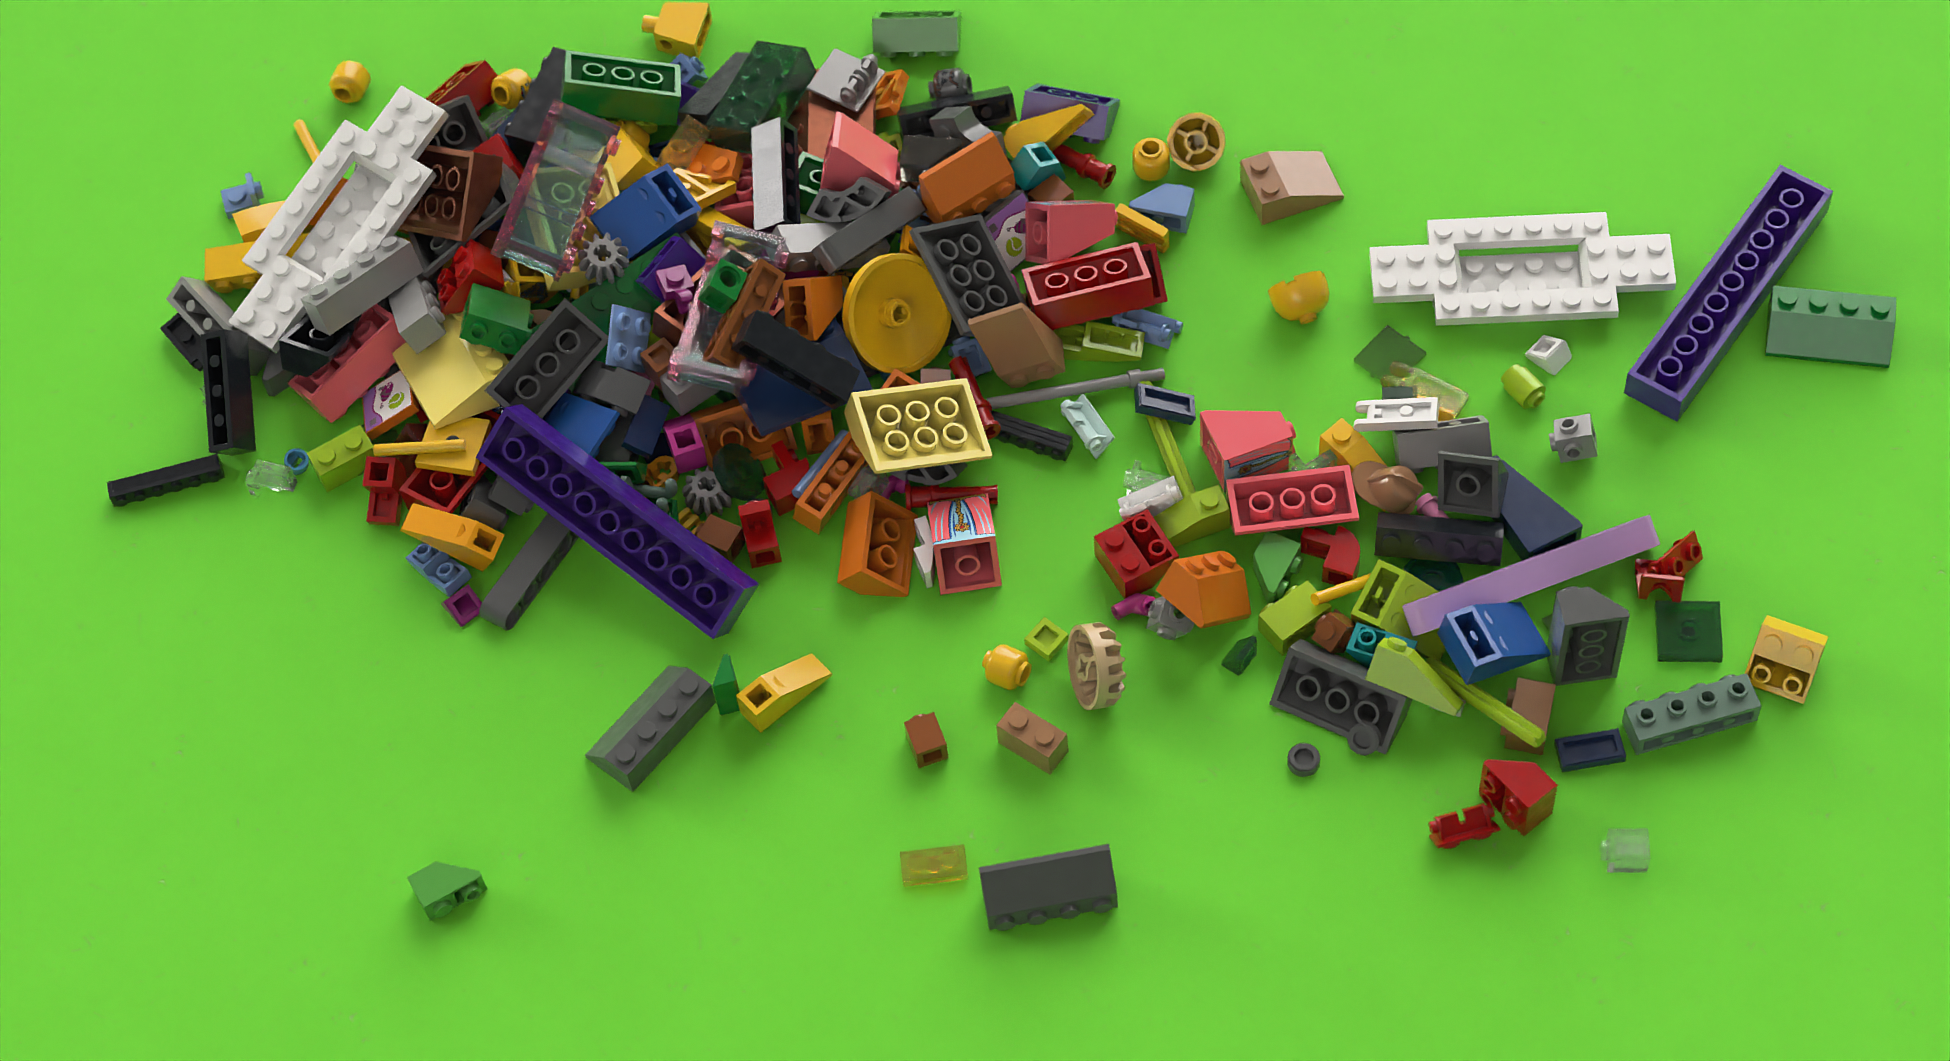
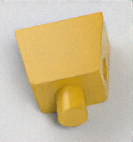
M666 2L662 6L659 17L648 15L643 17L642 31L653 33L656 48L661 52L674 56L682 53L691 58L695 56L699 59L712 23L709 3Z

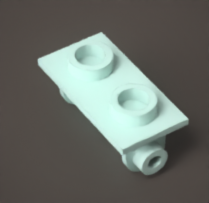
M1084 394L1076 402H1072L1070 399L1065 400L1060 405L1062 408L1061 414L1068 419L1083 440L1086 449H1089L1095 459H1098L1115 439L1114 435Z

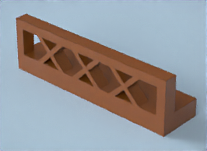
M762 258L745 269L744 272L747 273V277L738 297L723 314L697 366L698 368L707 371L716 365L732 376L739 372L746 357L735 352L731 347L744 318L756 309L768 313L786 276L785 273Z

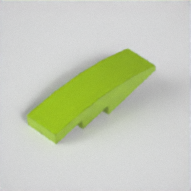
M1087 321L1085 327L1070 325L1053 330L1063 341L1064 359L1106 362L1141 361L1145 332Z

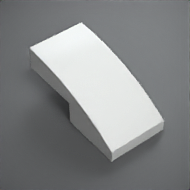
M925 515L914 519L916 535L921 546L913 549L918 570L926 588H930L934 583L936 566L932 534Z

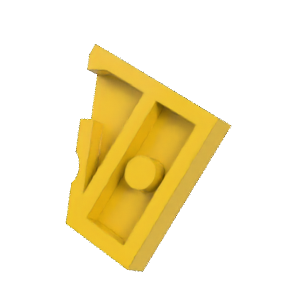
M678 168L673 170L701 209L736 193V182L728 180L722 185L711 182L710 175L695 174Z

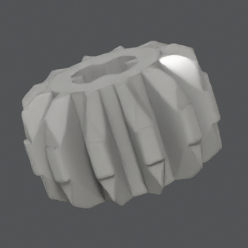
M608 233L604 235L603 239H599V236L594 234L593 243L584 240V250H579L578 258L581 260L579 269L586 271L585 276L588 281L596 277L597 284L601 285L603 280L608 278V282L613 284L614 275L623 278V268L629 266V259L626 258L628 249L626 246H621L622 242L619 237L611 241L610 234Z
M709 465L704 472L696 468L695 476H687L685 480L686 485L682 489L686 506L689 509H693L697 516L704 512L707 517L713 512H717L722 516V507L731 508V499L735 495L731 477L729 474L724 475L720 467L712 472V468Z

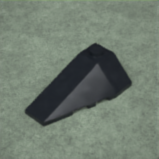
M362 314L331 335L315 329L309 315L305 316L279 339L282 369L304 377H308L347 347Z

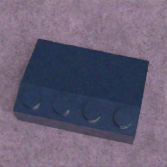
M833 318L820 337L811 342L820 343L826 348V351L836 357L847 359L853 367L860 370L852 392L873 390L848 338L845 336L844 330L836 319ZM745 358L736 375L732 376L726 372L729 388L761 437L832 410L831 407Z

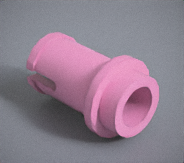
M1426 493L1415 503L1418 514L1449 518L1443 510H1438V498L1435 495L1432 496L1430 493Z

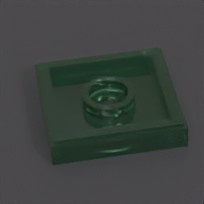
M1655 601L1657 661L1722 662L1720 601H1681V603Z

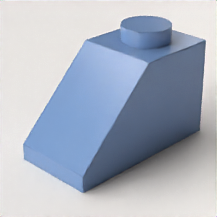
M1165 183L1130 201L1129 208L1166 227L1169 231L1187 234L1195 206L1194 188L1181 184Z

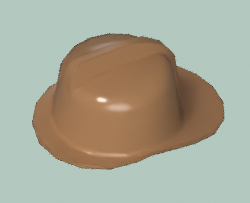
M1366 461L1356 466L1352 473L1353 487L1356 493L1369 504L1390 513L1409 515L1415 508L1417 496L1423 490V485L1418 483L1415 474L1409 468L1401 465L1388 467L1378 462Z

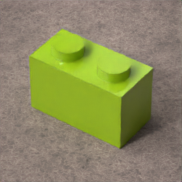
M361 425L350 429L307 453L315 473L327 492L364 473L366 456L375 457L373 444Z
M1308 580L1300 586L1295 585L1291 587L1283 598L1276 603L1267 604L1258 615V630L1282 656L1299 639L1305 640L1315 633L1314 627L1317 621L1324 614H1328L1332 610L1329 602L1317 606L1312 604L1311 594L1318 591Z

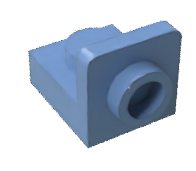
M680 53L670 63L680 65L681 81L692 85L696 80L703 83L708 80V77L703 72L705 66L695 56L691 58Z
M251 173L245 174L247 184L221 190L225 213L228 219L233 218L232 214L261 205L259 199L264 198L260 181L254 182Z
M963 336L953 341L954 346L948 350L949 356L953 358L958 356L963 358L965 356L968 359L974 377L992 370L976 338L970 339V336Z

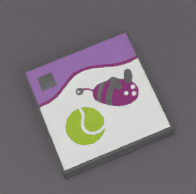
M1023 190L1014 192L983 218L1010 272L1025 260L1026 202L1030 201Z

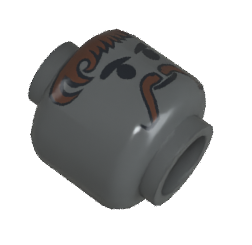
M961 68L936 71L933 81H929L928 85L930 97L936 100L972 93L971 77L969 74H965Z

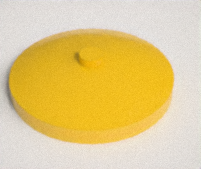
M904 253L884 254L867 262L850 282L845 294L842 311L845 336L848 338L856 356L870 368L889 374L895 368L904 374L911 373L930 363L940 352L947 339L952 318L923 259Z

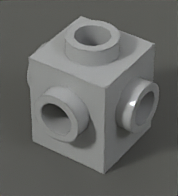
M1590 413L1553 420L1554 433H1549V440L1552 452L1558 451L1561 463L1598 456L1596 433Z
M1161 596L1155 599L1149 608V620L1146 629L1157 632V635L1164 639L1175 640L1187 634V632L1189 633L1195 623Z

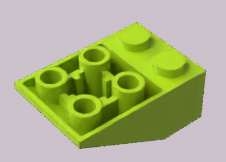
M1378 559L1350 613L1352 621L1417 641L1416 652L1426 659L1435 657L1440 661L1446 650L1437 634L1439 628L1412 636L1402 608L1405 604L1439 591L1407 571Z

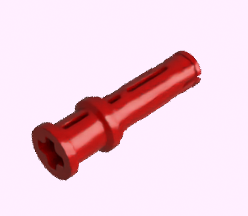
M1062 143L1052 151L1060 163L1076 170L1079 177L1083 179L1089 178L1098 182L1099 187L1103 189L1107 188L1115 177L1116 166L1097 160L1095 155L1091 153H1079Z
M962 356L953 358L949 363V367L955 379L967 378L987 440L996 437L1001 430L1000 424L992 416L991 403L982 396L968 359L965 356L963 358Z
M905 484L906 509L909 511L912 508L927 507V502L988 494L989 503L998 505L997 485L939 487V484L930 486H911L910 484Z

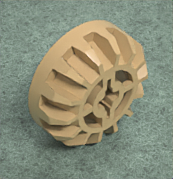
M1101 622L1075 625L1068 639L1067 658L1071 684L1078 702L1086 710L1113 706L1121 698V693L1125 690L1122 682L1126 677L1122 667V662L1125 661V658L1120 655L1121 643L1116 641V633Z

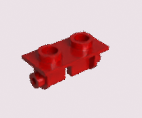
M1691 531L1683 539L1676 540L1673 547L1663 557L1648 565L1647 573L1680 577L1688 573L1703 559L1701 546L1695 531Z
M1485 803L1462 809L1464 821L1459 822L1458 813L1454 811L1435 816L1433 821L1428 822L1431 832L1429 838L1438 848L1442 847L1444 849L1457 847L1460 845V842L1469 839H1486L1491 836V833L1501 831L1500 827L1491 819L1495 817L1493 806L1491 804L1485 805Z

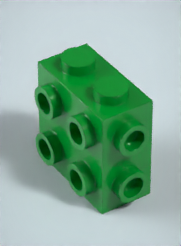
M473 283L464 306L459 338L473 345L481 344L494 348L503 354L510 353L515 355L531 337L532 329L530 327L534 314L529 313L531 301Z

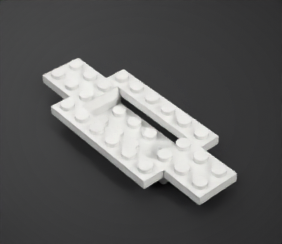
M401 85L367 132L345 119L243 258V263L262 276L228 322L233 327L243 333H247L249 337L277 353L280 349L279 339L299 323L307 312L301 298L309 294L313 287L331 279L338 270L352 265L360 255L376 250L381 246L380 243L384 239L394 236L437 176L434 171L417 162V159L449 117L447 112ZM355 161L359 166L292 258L286 256L291 246Z
M1606 212L1427 220L1428 245L1370 247L1369 250L1373 303L1432 301L1436 326L1618 318L1617 293L1675 290L1676 288L1670 234L1609 236ZM1578 245V250L1575 252L1459 257V250Z

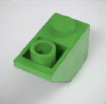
M1272 531L1266 532L1254 552L1253 570L1267 604L1276 603L1279 598L1284 597L1290 587L1289 579L1292 574L1297 575L1304 561V558L1301 557L1300 543Z
M434 862L407 877L430 921L436 917L446 916L454 907L465 901L470 902L477 899L483 891L487 890L482 875L478 870L440 862Z

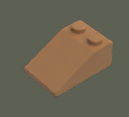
M1267 151L1240 160V181L1261 225L1344 199V195L1322 151Z
M1022 302L968 320L969 328L996 374L1011 388H1021L1030 382L1050 379L1056 374L1065 372L1062 339Z

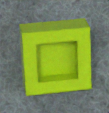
M1044 617L1024 638L1026 646L1047 661H1050L1068 642L1069 634Z

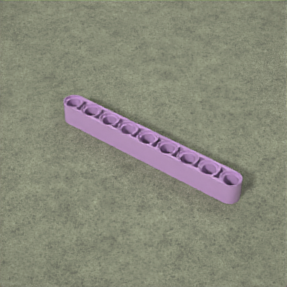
M1646 515L1403 605L1402 608L1412 636L1420 635L1439 628L1447 613L1473 604L1506 603L1656 547L1660 545V541L1651 516Z

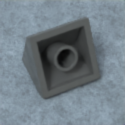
M1439 451L1438 510L1498 518L1501 513L1509 473L1501 459Z

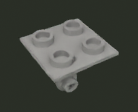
M834 48L807 86V89L858 113L885 74V71L878 68V58L873 54L864 56L860 60Z

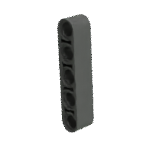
M908 186L825 239L811 252L830 276L901 230L906 224L912 223L924 214L927 208L913 189Z
M547 513L485 597L480 607V617L505 630L512 629L579 536Z

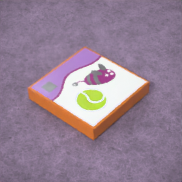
M401 370L369 389L362 397L365 433L371 440L420 411L419 401Z

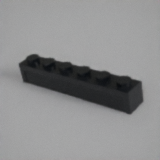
M993 410L991 411L994 420L1001 426L999 434L994 438L1003 443L1008 442L1019 448L1032 450L1037 454L1051 456L1055 460H1067L1073 448L1072 436Z
M213 454L107 482L109 498L115 507L125 506L127 503L134 501L140 502L153 496L160 497L169 492H179L188 487H198L207 482H217L219 479L225 478L218 454Z

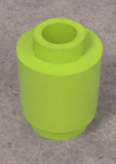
M1515 364L1503 374L1501 382L1504 384V389L1524 409L1536 408L1544 401L1546 387L1526 367Z

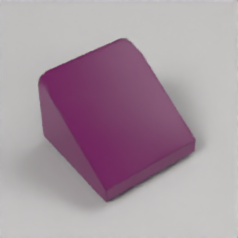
M469 584L441 603L460 627L479 615L482 604Z

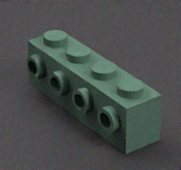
M1747 673L1738 676L1730 674L1717 682L1707 685L1705 683H1698L1682 692H1667L1659 696V698L1647 702L1644 700L1635 701L1625 708L1622 724L1635 754L1639 755L1757 721L1761 710V703Z

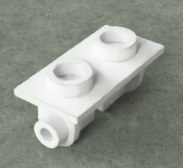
M1173 475L1121 497L1117 501L1121 508L1119 509L1123 521L1146 509L1154 517L1183 499V496Z

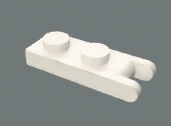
M1438 397L1364 400L1356 403L1355 410L1358 413H1367V419H1357L1354 421V430L1358 432L1438 428Z

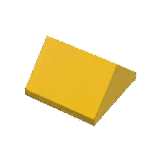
M622 129L607 142L593 157L592 161L593 164L611 162L619 191L626 190L644 175L660 167L650 153Z

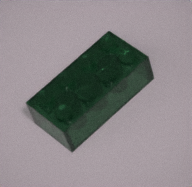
M757 40L706 123V127L716 147L752 154L750 146L752 127L778 117L783 118L785 121L789 119L807 86L816 74V69L806 48Z

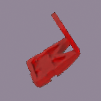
M1635 560V582L1638 599L1647 600L1652 591L1660 588L1669 595L1672 602L1681 603L1685 575L1680 577L1648 574V565L1657 560Z

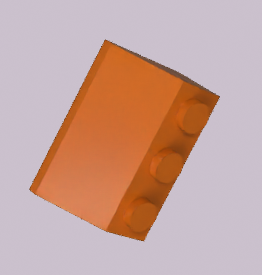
M993 132L988 133L919 175L921 199L927 208L925 213L934 224L981 213L990 204L1000 198H1006L1015 190L1014 171Z
M737 399L690 413L697 426L704 446L707 464L712 468V472L720 467L725 473L773 457L771 445L780 440L783 441L788 450L791 448L793 450L798 449L791 426L761 437Z
M873 491L848 502L837 583L860 595L908 596L916 536L914 519H917L918 515Z
M1225 551L1173 560L1156 588L1158 593L1201 629L1247 619L1251 615L1244 569L1236 563L1233 555Z

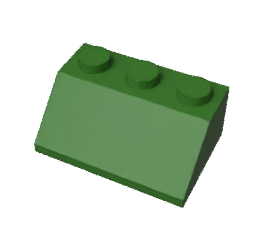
M961 10L876 12L872 18L873 52H880V57H896L897 52H908L910 57L925 56V52H936L937 56H953V51H959Z

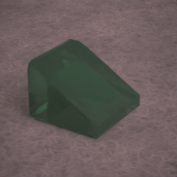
M1252 635L1237 641L1222 660L1221 665L1238 676L1242 674L1257 654V638Z

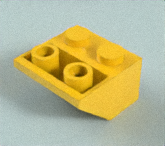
M1767 615L1761 625L1745 671L1752 686L1804 704L1829 636Z

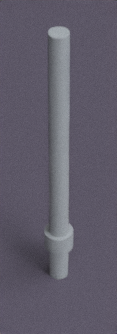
M1163 368L1146 371L1134 369L1127 371L1123 375L987 398V401L991 403L992 409L1125 386H1129L1131 389L1135 388L1141 381L1154 382L1165 380V372Z

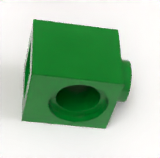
M721 258L708 273L697 299L724 314L736 301L747 273L739 269L735 264Z

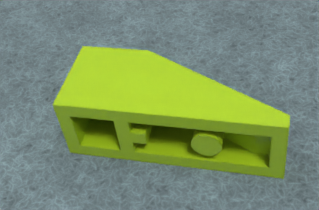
M1219 484L1189 494L1153 517L1173 547L1230 528V508Z
M1384 637L1377 645L1365 680L1456 716L1462 708L1463 701L1415 649L1408 647L1405 641L1395 637H1389V639Z

